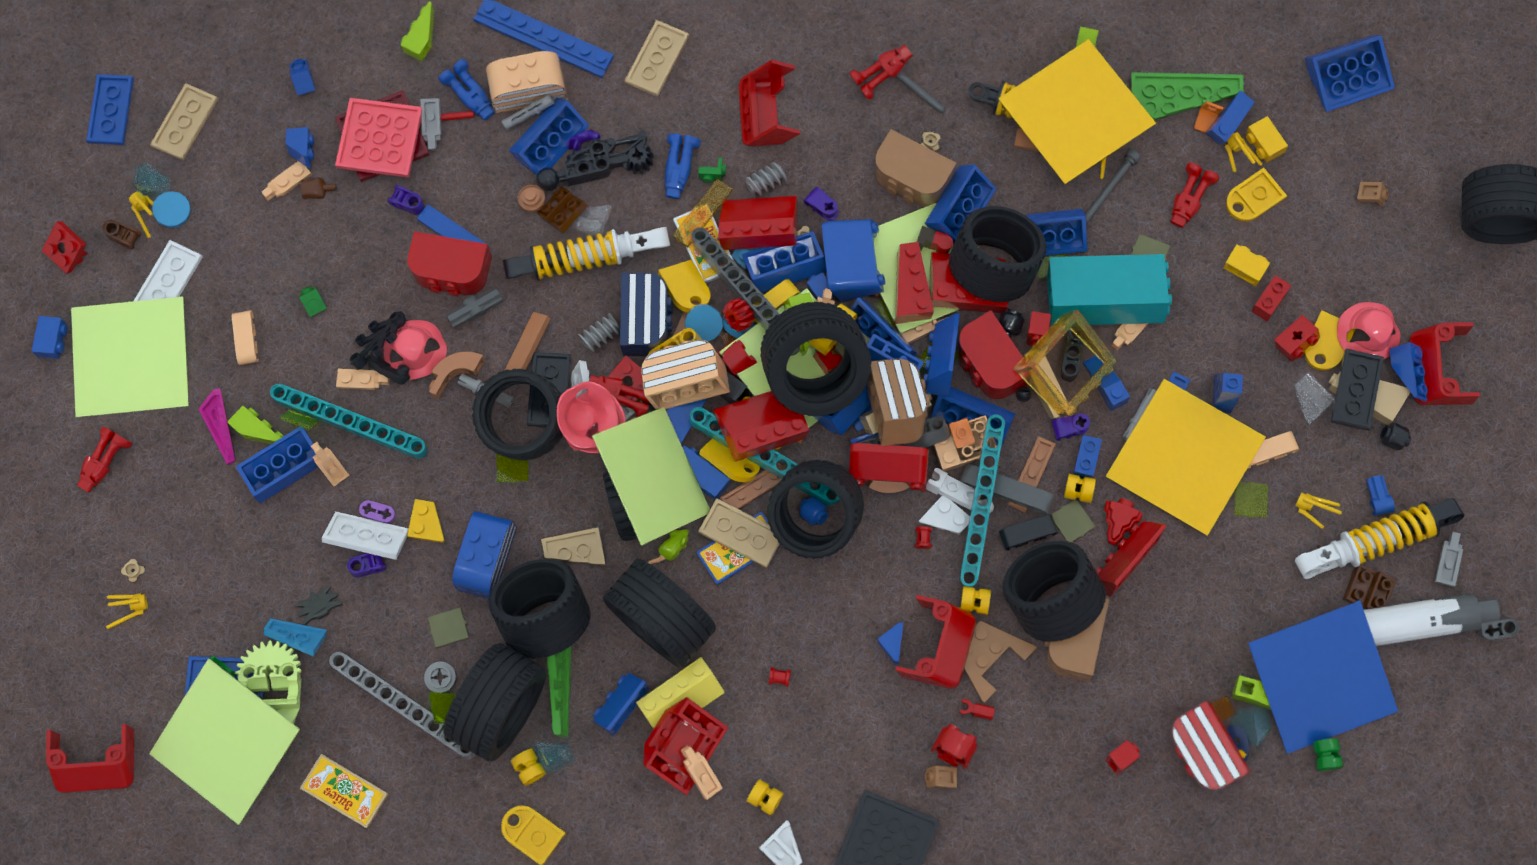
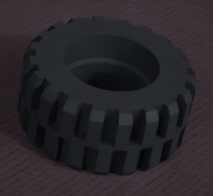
M606 470L603 473V480L618 534L623 541L637 539V534L610 474Z

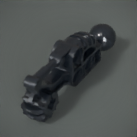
M640 131L638 135L625 137L620 140H614L613 138L595 139L590 144H587L586 147L583 148L581 146L579 150H573L572 154L567 156V161L563 164L565 170L556 172L552 168L541 169L536 176L537 185L545 191H551L557 187L559 182L567 181L568 186L604 179L610 175L612 169L621 166L628 171L632 170L634 175L637 171L642 175L643 170L649 171V166L654 164L652 160L654 154L651 152V148L646 145L647 134L644 131ZM634 143L626 151L612 154L616 146ZM597 149H602L601 152H594ZM635 149H637L638 157H640L639 160H637L636 150H635ZM601 165H605V166H606V167L603 168V169L598 168V167L601 166ZM583 169H587V170H588V171L585 172V173H581V172H580V171L583 170Z

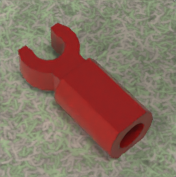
M962 699L961 703L966 704L968 709H960L959 713L961 715L971 713L975 717L988 720L993 719L995 707L979 703L974 705L969 700Z

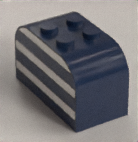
M622 273L621 350L623 356H648L652 349L669 339V332H673L671 315H669L673 314V303L671 297L668 296L664 280L657 274Z

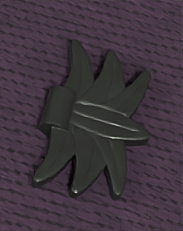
M330 586L323 589L317 596L310 592V600L296 604V607H303L298 614L299 618L307 614L302 625H307L315 618L320 620L327 616L332 608L343 605L340 601H331L338 597V594H327L331 589Z

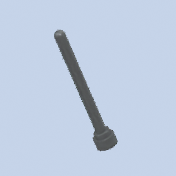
M881 51V52L875 57V59L873 60V63H875V62H877V61L879 60V59H878V56L881 55V54H883V53H884L883 51ZM900 71L896 75L899 80L939 113L945 112L943 105Z
M1129 149L1125 154V162L1085 213L1086 223L1090 221L1129 167L1139 162L1141 156L1138 152Z

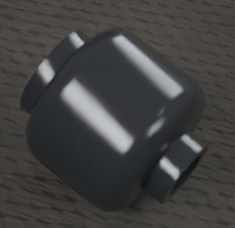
M1007 309V311L1001 312L998 321L1011 338L1012 335L1020 334L1024 318L1021 317L1022 313Z
M1397 423L1385 425L1380 433L1383 445L1397 451L1407 447L1411 442L1409 429Z

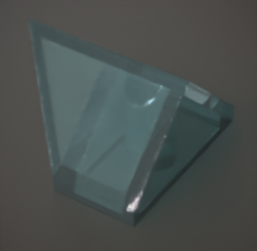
M147 161L136 167L133 185L139 192L147 195H161L169 192L171 178L163 176Z
M1249 707L1229 711L1231 725H1238L1243 728L1248 736V741L1255 746H1258L1272 729L1270 709Z
M532 741L547 774L575 761L568 743L553 744Z

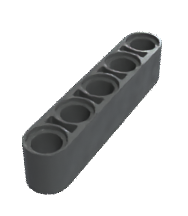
M939 416L925 420L924 432L920 439L913 443L897 444L895 446L925 448L947 440L951 432L944 418ZM879 436L859 442L881 445Z
M966 464L960 482L968 484L975 489L978 466ZM996 473L993 496L1042 514H1048L1055 497L1052 493ZM982 476L980 483L982 486L988 487L991 480L988 476Z

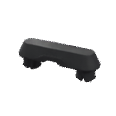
M370 353L366 357L368 367L390 380L403 385L410 379L408 374L410 369L408 366L401 364L398 366V369H394L389 363L381 359L382 355L375 357Z

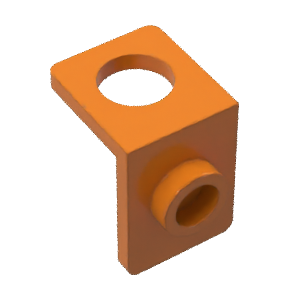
M1206 101L1201 105L1194 129L1205 133L1217 119L1218 114L1223 111L1224 107Z
M967 418L947 424L956 448L975 443Z

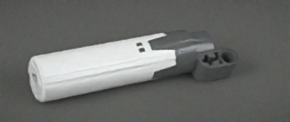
M1473 593L1364 610L1376 646L1475 630L1478 635L1493 640L1512 637L1519 631V624L1516 620L1506 616L1500 617L1497 599L1492 597L1477 599ZM1510 622V628L1505 631L1504 625ZM1488 626H1489V627H1492V628H1496V630H1495V629H1489V630H1487V633L1485 632V630L1488 629Z

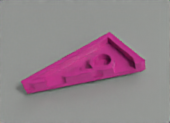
M220 388L213 389L198 410L225 462L232 464L235 462V456Z

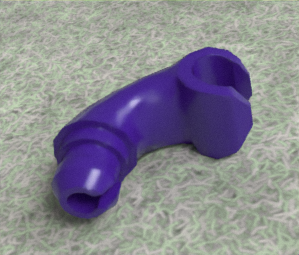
M592 129L583 131L568 139V149L577 151L584 142L600 139V134Z

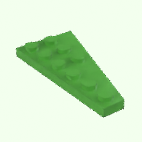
M1131 73V92L1153 120L1201 107L1206 101L1215 103L1233 98L1240 90L1243 92V75Z
M571 646L560 653L547 657L552 731L558 737H568Z

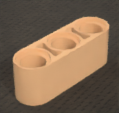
M251 310L232 313L235 351L239 365L259 362V359L256 357L258 349L257 341L254 340L256 332L255 324L252 322L254 316Z
M1292 431L1264 440L1247 469L1251 468L1252 465L1256 464L1258 466L1269 462L1270 459H1278L1287 456V453L1299 451Z

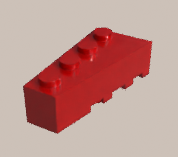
M919 242L900 244L897 252L894 325L931 319L934 313Z

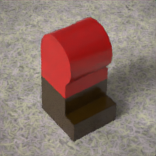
M922 226L917 239L920 251H922L923 247H926L938 253H949L953 245V240L949 235Z

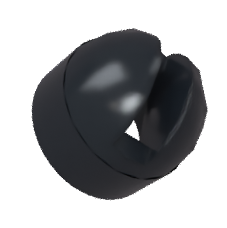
M1026 386L1020 387L1016 391V398L1021 402H1027L1031 398V390ZM1019 391L1029 392V394L1019 393Z

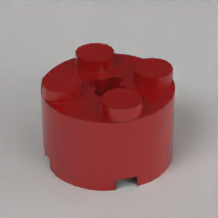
M732 340L731 342H729V343H728L726 346H724L722 349H724L725 347H727V346H728L729 344H731L734 340ZM738 340L729 346L722 355L719 353L722 349L717 353L725 363L727 372L742 381L737 373L753 366L757 361L752 355L748 356L745 352V345Z
M948 724L947 727L941 729L931 751L932 753L936 751L938 753L937 757L940 760L954 767H957L958 764L963 765L962 769H966L978 747L976 744L977 738L971 734L965 735L959 731L958 727Z

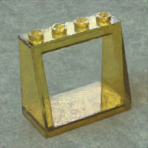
M1076 309L1061 315L1013 369L1062 418L1065 416L1070 417L1078 410L1077 406L1079 403H1083L1089 398V392L1092 389H1096L1102 383L1101 379L1104 375L1107 376L1113 371V365L1117 361L1084 316ZM1069 329L1104 363L1070 403L1065 400L1038 364Z

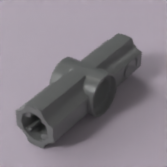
M493 287L479 296L473 295L468 297L461 306L446 313V316L455 329L469 320H476V317L480 315L484 316L487 310L502 303L503 299L498 290Z

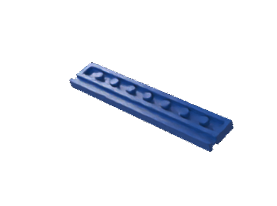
M484 0L477 11V15L473 18L475 22L539 51L554 52L558 55L559 60L599 78H603L604 73L614 58V54L493 0Z

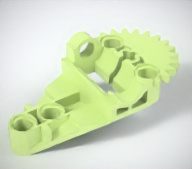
M269 641L266 647L261 642L259 649L253 645L254 652L247 650L248 657L241 656V660L244 663L237 664L241 668L235 672L238 675V681L251 692L270 691V680L273 691L288 690L287 699H267L263 701L294 724L300 709L301 669L296 668L301 665V662L295 661L298 655H292L294 650L292 648L287 650V644L280 648L279 641L274 646L272 641ZM294 671L291 676H286L288 672ZM250 673H254L251 678H247Z

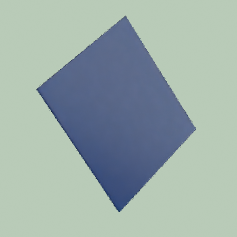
M1361 601L1354 602L1248 643L1287 754L1312 745L1314 741L1333 737L1398 712Z

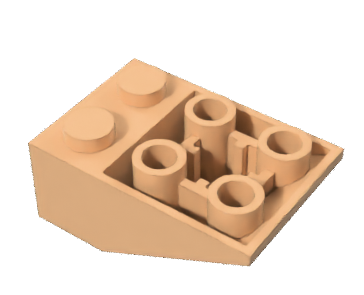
M986 415L968 421L975 443L956 448L951 434L947 440L933 445L942 471L946 472L980 459L987 422ZM993 437L987 440V445L990 448H996Z

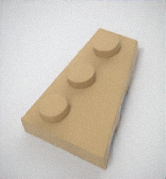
M598 527L541 539L545 559L606 566Z

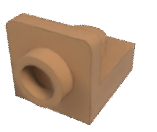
M1360 182L1357 200L1359 202H1377L1379 206L1384 207L1385 200H1388L1389 192L1383 182Z
M944 766L927 768L925 773L926 788H957V768Z

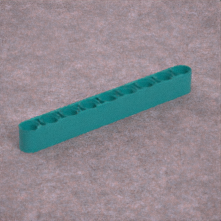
M275 384L270 389L271 397L281 406L416 459H422L428 453V448L424 441L416 436L283 384ZM283 391L284 395L277 398V394ZM297 398H302L299 404H294ZM319 405L316 411H311L312 406ZM330 412H336L334 417L328 418ZM353 418V422L351 424H345V421L347 419ZM365 425H370L368 431H362ZM382 432H388L385 438H379ZM399 439H405L402 445H397ZM422 445V449L419 452H414L416 446Z
M694 408L689 417L691 426L728 447L721 428L718 431L710 429L711 424L719 426L715 415L704 408ZM700 414L703 416V420L695 421L693 416ZM775 450L764 452L770 457L767 461L762 460L760 454L747 458L781 479L790 469L798 465ZM784 463L786 469L779 470L776 464ZM803 482L794 486L809 496L818 498L827 506L836 505L840 499L835 491L822 483H817L819 485L818 490L811 489L810 483L812 482ZM833 492L836 495V499H828L826 493Z
M998 414L990 416L986 422L960 570V582L968 587L975 585L979 577L1005 421ZM993 418L1001 422L1000 428L994 429L991 427L990 422ZM993 437L997 440L996 448H990L987 445L989 438ZM985 457L993 458L994 465L991 468L984 465ZM982 476L990 478L991 483L988 487L981 485L980 479ZM979 495H984L987 498L985 506H980L977 503ZM977 514L982 515L984 518V522L980 526L976 525L973 520ZM974 533L981 537V541L977 545L972 544L970 541V537ZM969 553L977 555L976 563H968L967 555ZM971 572L974 575L972 583L964 581L963 576L965 573Z

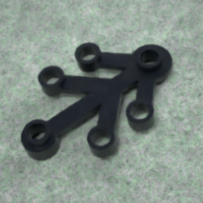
M399 311L392 313L389 319L378 323L374 320L368 325V329L373 334L369 336L360 334L356 337L355 342L360 347L369 343L360 354L354 353L350 357V364L356 370H360L366 365L367 359L365 356L370 351L375 357H379L384 352L385 340L388 343L396 340L397 330L406 323L405 314Z

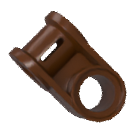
M112 219L105 221L102 226L103 232L110 240L131 250L134 248L133 244L137 237L141 236L139 230ZM112 228H117L115 232L109 233Z

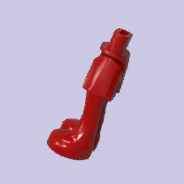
M904 44L899 49L896 47L879 55V60L864 71L852 70L849 74L857 86H859L868 77L880 69H884L875 78L860 87L865 97L871 100L874 97V89L888 77L894 78L913 55Z
M1189 162L1186 165L1188 180L1183 191L1176 195L1171 213L1170 223L1180 228H1184L1186 222H1189L1201 207L1200 199L1207 187L1216 184L1220 178L1217 173L1211 170L1204 171L1199 186L1194 195L1191 196L1192 189L1202 173V168L1193 162Z
M591 375L589 382H595L606 388L620 405L634 410L636 418L646 414L649 407L647 404L650 402L645 397L644 390L622 384V379ZM619 392L636 397L644 403L626 398L620 395Z
M103 426L100 429L101 436L91 457H85L79 475L81 479L77 483L78 487L89 493L93 486H97L110 469L108 467L115 453L120 448L128 449L133 444ZM111 441L109 448L100 460V457L104 449L106 448L107 444Z

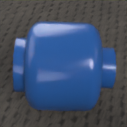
M806 498L800 503V516L809 524L821 525L828 517V507L818 498Z

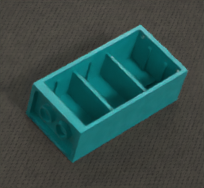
M1164 254L1049 257L1047 289L1049 314H1051L1050 326L1165 323L1166 316L1170 315L1172 294H1168L1170 278H1167L1166 273H1168L1169 265L1168 261L1165 262Z

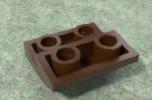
M560 187V189L554 192L549 201L541 207L537 215L564 233L588 205L575 197L569 190Z
M1361 564L1355 567L1343 600L1351 604L1361 601L1363 609L1366 610L1387 607L1397 580L1381 571L1375 572Z

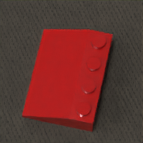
M797 196L723 200L718 235L721 247L724 250L797 245Z
M931 252L929 291L933 307L989 312L991 310L993 313H1001L1007 309L1008 302L988 301L968 292L956 281L950 270V254ZM995 258L997 260L1006 262V259Z
M772 391L713 410L735 462L806 439L810 430L804 416L784 407L775 398Z
M1143 521L1140 525L1137 523L1129 532L1132 535L1127 540L1124 538L1118 544L1119 550L1116 554L1111 553L1105 560L1107 563L1103 569L1099 567L1096 570L1105 587L1106 595L1110 598L1160 540L1167 527L1166 525Z

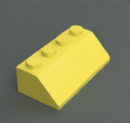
M700 657L637 701L636 704L654 729L665 710L687 697L701 708H704L725 692L702 657Z

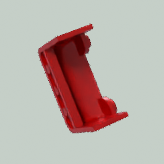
M772 59L740 80L742 141L745 145H779L800 134V130L778 125L776 94L784 89V76L795 70L794 65Z
M1473 322L1440 323L1417 330L1411 334L1409 342L1420 346L1423 355L1421 359L1425 370L1424 381L1427 387V401L1424 402L1414 398L1418 404L1472 405L1479 398L1480 392L1460 393L1459 384L1455 379L1443 378L1440 342H1448L1454 335H1467L1474 326Z
M853 443L850 445L849 474L854 476L858 486H863L868 480L907 483L912 490H921V492L925 493L929 450L923 447Z
M916 595L918 603L922 607L932 609L933 616L937 620L945 622L935 659L922 658L917 663L915 671L896 666L895 670L901 677L954 689L960 684L976 627V619L970 612L946 601Z
M122 724V743L112 745L107 749L106 761L67 764V755L64 751L60 750V734L52 730H46V763L55 789L62 793L124 789L131 786L134 781V728Z

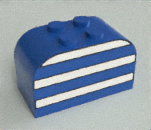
M478 511L472 514L453 572L452 582L458 591L489 599L491 591L501 579L517 529L514 521Z

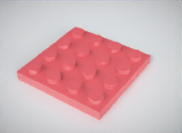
M350 98L336 159V168L409 178L421 122L422 107Z

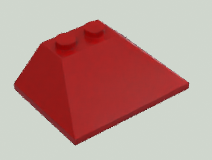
M686 697L665 710L644 744V766L687 795L694 785V781L685 768L683 761L686 758L681 749L688 745V747L693 749L694 753L698 751L708 762L729 727Z

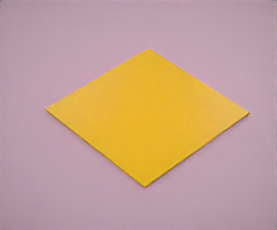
M1089 39L998 98L1064 184L1156 124Z
M1163 379L1105 477L1208 536L1266 436Z

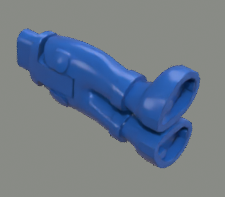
M461 59L453 66V72L470 91L463 87L451 70H445L441 73L438 80L443 85L451 86V89L465 106L475 112L477 116H481L485 121L493 116L496 111L492 108V103L489 101L484 89L468 74V62L465 59Z
M669 134L667 136V143L671 145L665 168L664 188L667 189L665 196L668 198L680 199L681 192L684 191L691 169L692 149H697L701 145V140L696 137L684 136L682 156L678 164L683 137L680 134Z

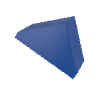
M901 622L877 639L879 646L896 665L899 663L903 623Z

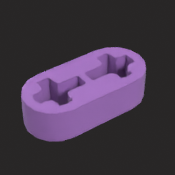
M367 500L362 502L359 507L361 515L366 519L390 524L396 518L395 511L388 505ZM371 505V508L376 510V512H368L366 514L364 508H368ZM389 510L391 517L384 519V516L379 514L380 512L386 513Z

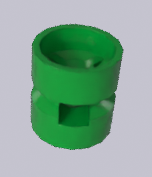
M1324 739L1313 742L1314 754L1318 755V758L1315 759L1317 771L1335 770L1344 767L1342 756L1338 754L1341 750L1339 739Z

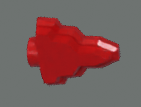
M1122 498L1118 502L1106 500L1104 511L1107 513L1105 521L1109 526L1107 530L1108 544L1115 546L1122 540L1126 531H1130L1134 524L1140 522L1143 513L1133 508V502Z

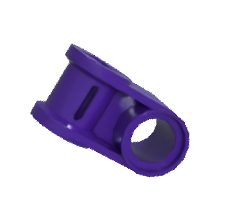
M395 185V191L391 198H388L387 202L393 207L419 215L425 208L421 197L400 185ZM414 202H418L416 206H411Z
M815 187L803 200L806 206L812 207L814 212H817L827 221L835 220L838 217L837 203L819 187Z
M1080 413L1051 421L1056 440L1060 441L1061 438L1066 437L1068 439L1086 433L1090 424L1089 417L1086 414ZM1078 421L1084 423V426L1077 425Z
M370 553L352 557L347 563L349 572L356 578L376 574L387 569V566L383 563L382 556ZM362 564L360 570L353 571L354 565Z

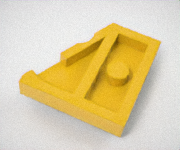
M415 499L407 534L408 538L440 543L445 542L434 502Z

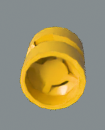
M1068 474L1064 498L1071 500L1079 498L1081 502L1091 503L1096 479L1089 477L1081 479L1079 475ZM1076 484L1081 485L1080 492L1075 491Z
M963 586L961 609L968 612L975 610L978 614L988 615L991 590L980 588L976 591L974 587ZM975 598L980 599V603H975Z
M528 749L518 754L510 761L515 771L520 772L519 778L524 786L534 783L546 774L542 764L537 763L538 757L533 749Z
M759 779L749 794L747 802L755 807L761 806V810L771 816L779 805L784 793L776 788L770 789L769 784ZM766 795L770 796L767 802L764 801Z

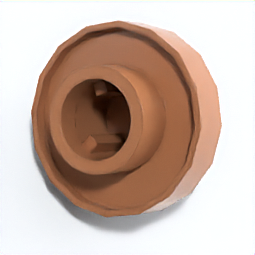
M536 185L523 187L518 194L519 205L524 211L529 213L539 211L545 204L543 190Z

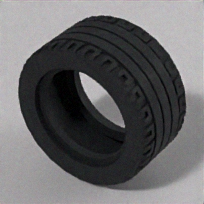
M824 302L801 303L782 312L768 326L769 328L765 331L763 341L761 342L760 357L770 389L775 398L784 407L801 415L824 416L849 406L862 394L871 375V356L858 324L845 310L834 304ZM814 339H830L844 346V354L840 363L825 376L804 379L794 376L786 370L792 353L805 342Z
M636 559L603 596V601L607 607L632 632L658 654L679 668L684 667L689 662V659L696 654L716 631V624L696 601L665 574L642 559Z
M503 643L492 645L475 663L458 689L444 721L443 731L445 736L488 762L497 760L517 737L533 711L545 684V669Z

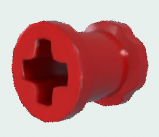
M925 526L916 527L917 543H915V548L931 549L930 533L932 528Z
M771 667L769 684L778 683L789 687L791 670L783 671Z

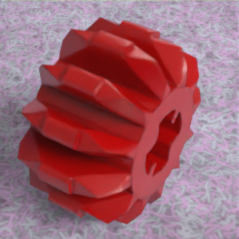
M741 298L729 301L725 305L723 310L724 318L727 320V324L731 325L732 329L739 332L748 329L753 324L755 318L752 314L754 312L747 305L746 300L743 301Z

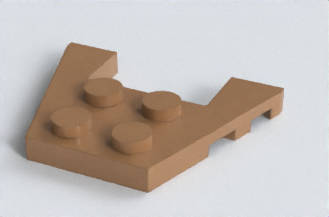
M980 621L975 627L964 670L981 701L985 704L996 692V689L982 675L1008 648L1025 661L1037 647Z

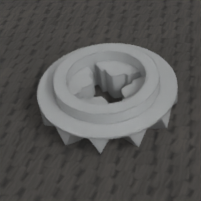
M435 662L425 672V684L433 692L443 693L449 691L455 684V671L446 662ZM439 670L443 676H446L445 679H442L441 685L438 680L432 679L439 675Z

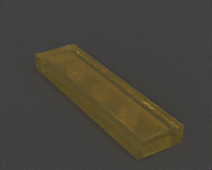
M717 179L672 235L673 238L688 248L693 242L692 231L696 228L705 227L732 193V188Z

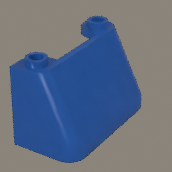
M872 219L839 220L822 223L828 285L831 292L841 302L884 292L885 277L877 270L873 240L877 233H879V227L877 222H874Z

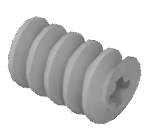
M772 162L771 168L765 166L764 171L758 170V175L753 173L751 175L752 179L750 177L745 178L746 186L754 198H756L755 193L762 196V189L769 192L768 186L774 189V182L781 185V178L788 181L785 172L779 164Z
M610 313L607 314L608 319L605 317L601 318L602 324L598 321L595 322L596 328L590 325V332L583 330V336L578 334L585 347L592 352H595L594 345L601 348L600 341L605 344L607 343V336L613 339V332L617 335L620 334L619 326Z

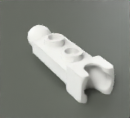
M935 468L932 478L936 481L929 479L926 489L971 510L975 489L948 476V473ZM979 495L977 503L980 506H985L987 499L981 500V495ZM991 502L990 513L994 509L993 502Z

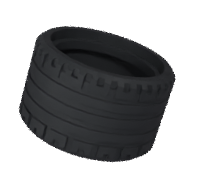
M1501 164L1475 170L1465 177L1462 181L1461 228L1464 233L1475 240L1493 244H1518L1537 240V168L1521 164Z
M1001 206L981 207L969 213L965 218L949 255V267L956 281L971 294L993 302L1014 301L1029 291L1047 251L1046 240L1039 227L1024 214ZM977 245H987L1003 249L1011 254L1018 263H1008L992 258Z
M508 369L499 372L496 376L493 375L486 380L484 386L482 385L476 394L477 397L474 399L472 406L475 431L486 447L501 456L515 460L536 459L551 451L563 436L557 422V404L561 393L552 382L533 371ZM520 384L533 385L541 390L549 405L550 415L546 429L532 443L524 446L507 445L497 436L492 426V407L498 396L507 388Z
M809 460L807 463L802 462L794 466L772 491L768 501V525L774 534V538L778 540L780 545L784 546V549L789 550L790 553H795L797 556L807 559H821L837 553L839 549L841 550L847 545L862 520L864 501L862 500L863 493L861 492V487L858 486L857 480H855L852 474L848 473L847 469H844L839 464L836 465L834 462ZM803 482H817L830 487L840 497L845 508L844 526L833 534L823 536L809 534L800 529L791 519L788 511L787 498L790 489Z
M1051 541L1028 549L1012 563L1003 580L1004 598L1023 630L1030 637L1040 641H1062L1080 634L1098 618L1106 601L1105 587L1088 556L1081 547L1072 542ZM1072 581L1058 595L1036 602L1051 587L1059 583Z
M552 559L529 561L507 572L494 586L488 603L491 615L505 644L527 658L549 657L566 650L583 635L591 617L590 607L573 570L565 563ZM555 601L551 606L540 612L524 616L539 605Z

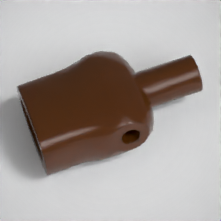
M320 177L301 180L303 199H322L325 197L326 191L337 190L336 183L325 184L324 179Z

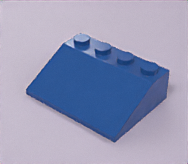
M1370 35L1305 57L1309 76L1326 112L1395 89L1382 35Z

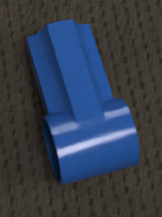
M1377 475L1368 478L1366 483L1371 497L1370 506H1373L1374 510L1372 514L1377 516L1394 512V501L1392 496L1388 494L1384 476Z

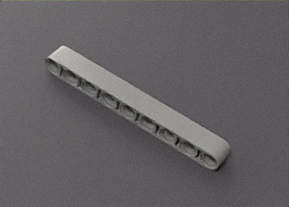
M335 652L331 655L330 665L337 672L463 758L470 759L475 756L472 752L463 753V747L454 741H446L447 737L443 731L444 721L344 653ZM339 658H344L342 666H336ZM354 669H360V674L357 677H352ZM372 679H375V686L372 688H368V682ZM391 690V696L388 699H384V692ZM402 701H407V707L400 710L399 704ZM423 712V718L416 721L415 714ZM435 722H438L439 729L437 731H431V725Z

